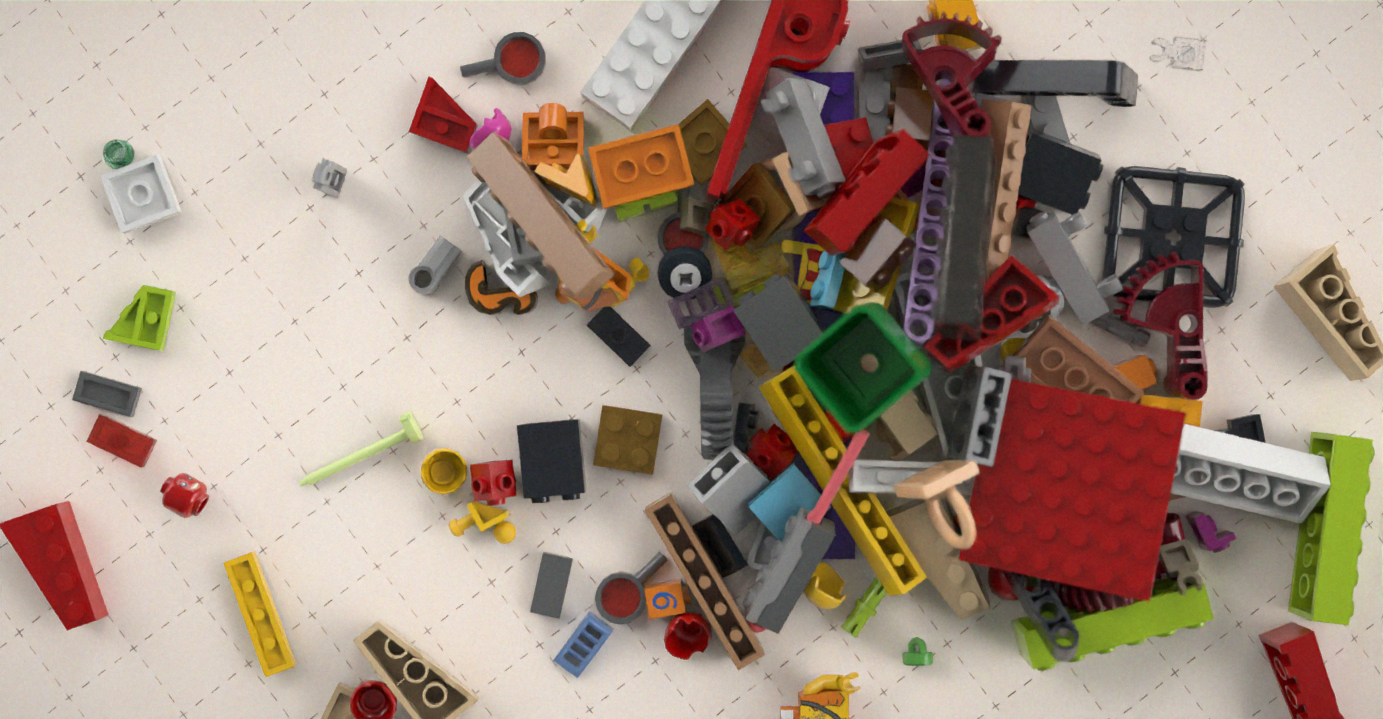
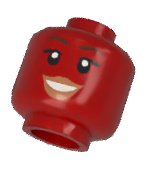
M180 473L175 478L168 477L160 489V492L163 494V506L182 518H189L192 515L198 516L209 500V495L206 494V485L187 473Z

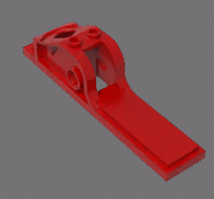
M771 0L730 121V126L704 197L705 201L715 204L718 198L724 199L727 194L768 70L774 67L785 68L794 72H810L822 66L835 46H840L842 40L846 37L850 21L845 20L848 13V0ZM791 30L799 31L802 36H796Z

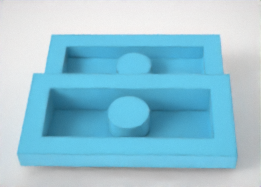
M792 464L747 505L779 541H782L786 534L784 529L790 516H796L801 507L809 511L813 510L821 495L799 469Z

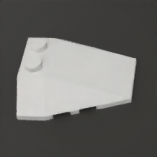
M536 175L575 226L580 220L585 219L587 227L583 233L588 232L592 225H594L598 234L607 209H603V205L599 200L597 205L593 207L545 184ZM478 180L463 197L476 227L480 230L485 241L484 245L493 259L498 276L519 297L551 285L558 278L557 273H552L542 261L514 266L503 204L499 205L490 196L488 191L491 188L486 182L483 183Z

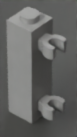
M788 78L765 92L767 99H763L761 102L765 113H773L794 168L788 170L792 182H800L804 195H818L819 198H824L836 192L835 187L846 181L806 79Z
M1044 211L1029 220L1031 224L1026 226L1027 232L1081 325L1083 326L1108 313L1110 309L1105 297L1121 291L1123 287L1116 274L1096 284L1070 240V234L1087 227L1081 213L1077 212L1063 222L1059 221L1054 211L1048 214Z

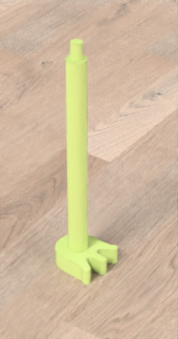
M407 412L400 416L399 421L404 428L403 430L306 475L305 479L299 481L300 486L312 485L407 439H410L413 444L423 439L422 433L413 413Z

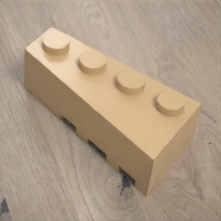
M382 619L378 620L353 640L412 719H455L479 699L475 692Z

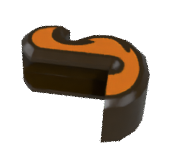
M484 260L473 263L466 273L465 292L468 301L480 313L497 315L506 311L511 305H514V314L525 315L531 313L538 304V295L535 291L519 297L510 287L489 290Z

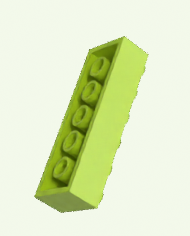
M1311 431L1308 453L1325 457L1330 487L1302 524L1299 523L1288 612L1311 621L1349 626L1350 618L1355 610L1354 601L1352 600L1353 591L1359 579L1358 570L1356 569L1357 561L1363 548L1361 530L1367 517L1365 499L1371 487L1369 468L1375 456V449L1372 446L1373 439Z
M1166 576L1154 580L1150 602L1134 599V604L1127 606V608L1119 607L1115 611L1113 609H1106L1103 612L1100 610L1089 612L1087 609L1078 611L1077 608L1072 610L1068 609L1067 606L1064 607L1080 635L1077 654L1067 662L1081 661L1085 659V655L1095 652L1097 654H1107L1113 652L1116 646L1124 644L1128 646L1139 645L1145 642V638L1152 636L1168 637L1175 634V630L1181 628L1196 629L1203 627L1206 621L1214 619L1205 583L1202 582L1201 591L1196 589L1195 584L1191 582L1185 583L1186 595L1182 596L1177 590V580L1168 579ZM1050 612L1040 614L1043 618L1049 620L1056 617ZM1028 615L1011 620L1019 653L1033 670H1049L1055 667V663L1061 662L1050 655ZM1063 638L1056 641L1059 645L1065 647L1072 644L1069 640Z

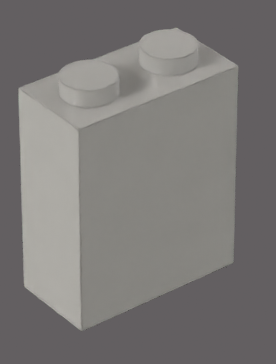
M731 443L686 486L704 507L738 534L756 517L747 503L772 481Z

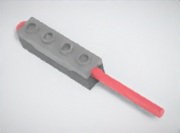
M863 429L855 434L814 509L809 511L801 507L796 516H790L784 529L785 536L782 541L777 540L770 554L772 559L768 566L763 565L757 575L756 581L758 583L755 589H749L743 601V606L746 607L745 620H747L753 632L760 633L768 629L779 634L835 537L834 522L823 516L870 435L866 430Z

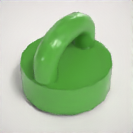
M919 637L912 638L908 644V652L902 653L903 664L906 666L932 665L933 652H927V646L923 639ZM916 645L919 646V652H916Z

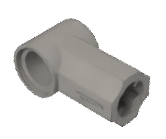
M440 235L419 265L411 270L408 278L410 286L422 295L433 294L462 251ZM422 273H430L432 277L430 285L426 288H419L417 285V278Z

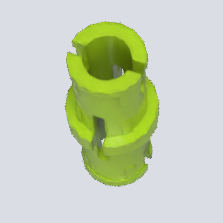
M874 577L873 582L862 598L856 599L854 602L856 604L855 608L844 624L841 625L842 629L851 633L855 638L858 637V634L869 618L876 615L877 611L875 609L887 594L877 577Z

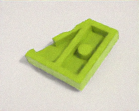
M142 285L134 295L132 303L122 310L119 314L120 318L110 330L104 333L103 339L164 351L176 291Z

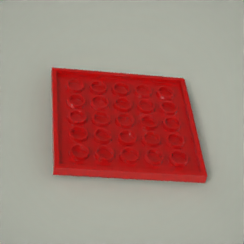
M1011 379L993 466L977 464L980 473L975 475L969 510L975 525V539L969 548L960 549L958 560L1150 602L1187 413Z

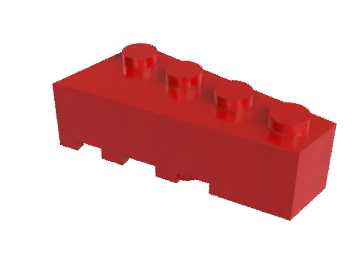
M905 129L878 138L845 178L846 182L837 188L836 192L829 198L804 231L830 256L849 252L856 244L857 236L873 223L876 218L875 216L931 154Z
M1011 255L924 346L925 352L950 374L1057 306L1060 296Z
M70 501L57 503L0 523L1 530L66 630L94 622L109 615Z
M1290 622L1260 634L1259 638L1292 719H1344L1339 711L1336 696L1332 689L1314 631L1297 623Z

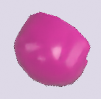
M495 108L493 118L486 117L484 125L471 136L469 145L472 150L478 147L492 132L509 141L512 131L511 123L500 109Z

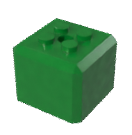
M866 302L856 305L795 357L794 369L846 432L858 433L930 375L931 363L881 303ZM870 354L877 359L878 366L874 372H867L863 369L861 360L864 355Z

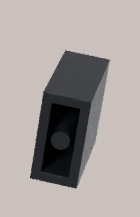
M1030 128L1026 138V150L1023 158L1018 194L1071 215L1077 213L1079 209L1084 210L1091 195L1088 189L1092 181H1098L1103 170V164H1100L1102 161L1101 157L1095 152Z
M580 418L517 425L524 499L531 498L532 503L550 502V496L562 495V500L580 499V493L587 491Z

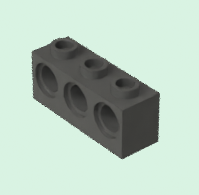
M965 366L947 453L948 458L975 461L976 464L993 466L1012 373L988 367Z

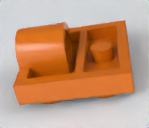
M546 103L540 107L539 112L523 113L522 159L532 171L536 170L540 162L549 166L556 163L568 170L578 153L584 158V112H567L566 107L559 103Z

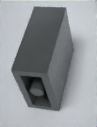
M778 273L762 283L765 289L757 295L752 290L737 301L740 306L733 310L774 373L793 361L798 354L826 332V329L790 275L787 274L781 278Z

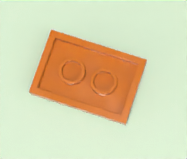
M679 124L588 147L603 209L694 186Z

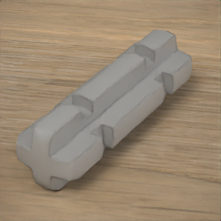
M1106 313L1091 321L1093 325L1100 328L1105 327L1106 331L1124 340H1132L1131 343L1139 347H1145L1151 336L1144 329H1136L1135 325L1121 322L1120 318L1115 315L1111 317L1110 313Z

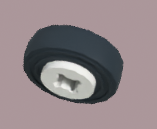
M682 246L672 249L663 256L659 262L657 275L660 287L668 296L676 300L687 301L696 299L706 292L711 284L713 273L710 261L703 252L694 247Z

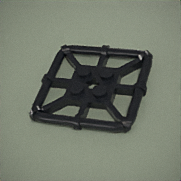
M1121 166L1117 169L1111 188L1108 226L1104 227V234L1107 235L1103 280L1116 272L1119 236L1141 238L1139 260L1118 276L1122 285L1129 276L1136 274L1138 267L1143 268L1146 266L1148 260H1153L1157 264V256L1164 255L1168 260L1169 253L1176 252L1180 260H1197L1203 264L1205 245L1228 247L1224 288L1220 287L1203 266V283L1214 295H1203V307H1228L1233 303L1232 298L1237 286L1240 248L1244 247V239H1241L1245 206L1244 182L1240 178L1236 179L1228 175L1186 171V168L1177 167L1175 170L1142 166H1128L1124 168ZM1133 178L1173 182L1171 206L1153 204ZM1185 183L1226 187L1201 209L1182 207ZM1124 186L1144 209L1142 230L1120 227ZM1232 195L1229 238L1206 236L1208 214ZM1172 229H1176L1177 234L1180 235V241H1176L1175 246L1171 245V240L1166 239V233H1171ZM1179 265L1164 270L1162 290L1174 285L1175 268L1191 270L1190 266ZM1141 289L1135 300L1152 302L1161 291ZM1122 291L1113 294L1114 297L1126 298L1127 296Z

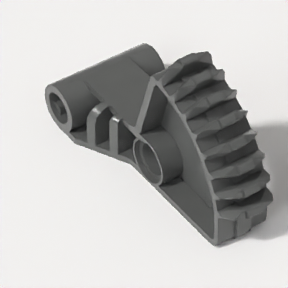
M710 315L684 316V345L700 374L701 456L704 460L713 461L732 443L731 372L745 345V334L703 353L693 339L691 324Z

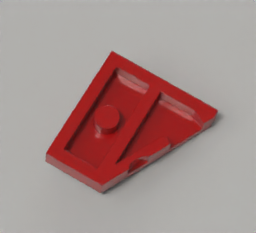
M428 76L408 132L468 154L470 138L476 132L478 125L434 78Z

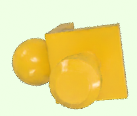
M476 501L466 505L470 514L459 520L455 518L449 522V529L456 537L464 535V531L477 524L481 532L496 525L493 531L494 538L501 544H508L516 537L515 526L511 522L504 521V519L511 515L509 510L487 506V504Z

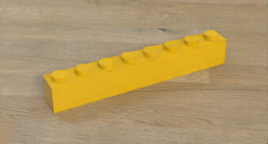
M794 366L758 388L824 491L847 449L804 380L796 372ZM848 472L831 504L888 595H903L927 577L874 493L849 492Z

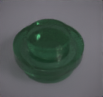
M114 139L104 146V161L112 169H119L130 165L134 159V148L125 140Z

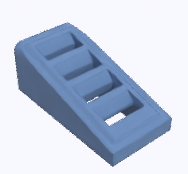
M589 611L553 661L578 678L606 642L614 628ZM587 625L601 634L599 639L585 629ZM580 634L593 642L594 646L591 648L578 639ZM576 644L588 654L586 657H583L572 649L571 646ZM565 654H570L581 664L576 667L564 658Z

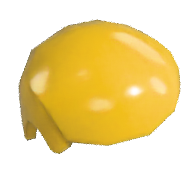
M449 448L435 449L422 462L421 479L431 492L441 495L454 493L466 481L467 463L457 451Z
M820 562L805 587L804 593L807 599L816 607L832 610L840 605L846 597L845 594L841 596L845 583L834 569L828 564Z

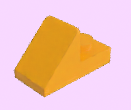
M579 153L568 170L556 163H553L552 166L542 162L539 163L534 173L545 184L593 207L597 205L598 200L589 165Z

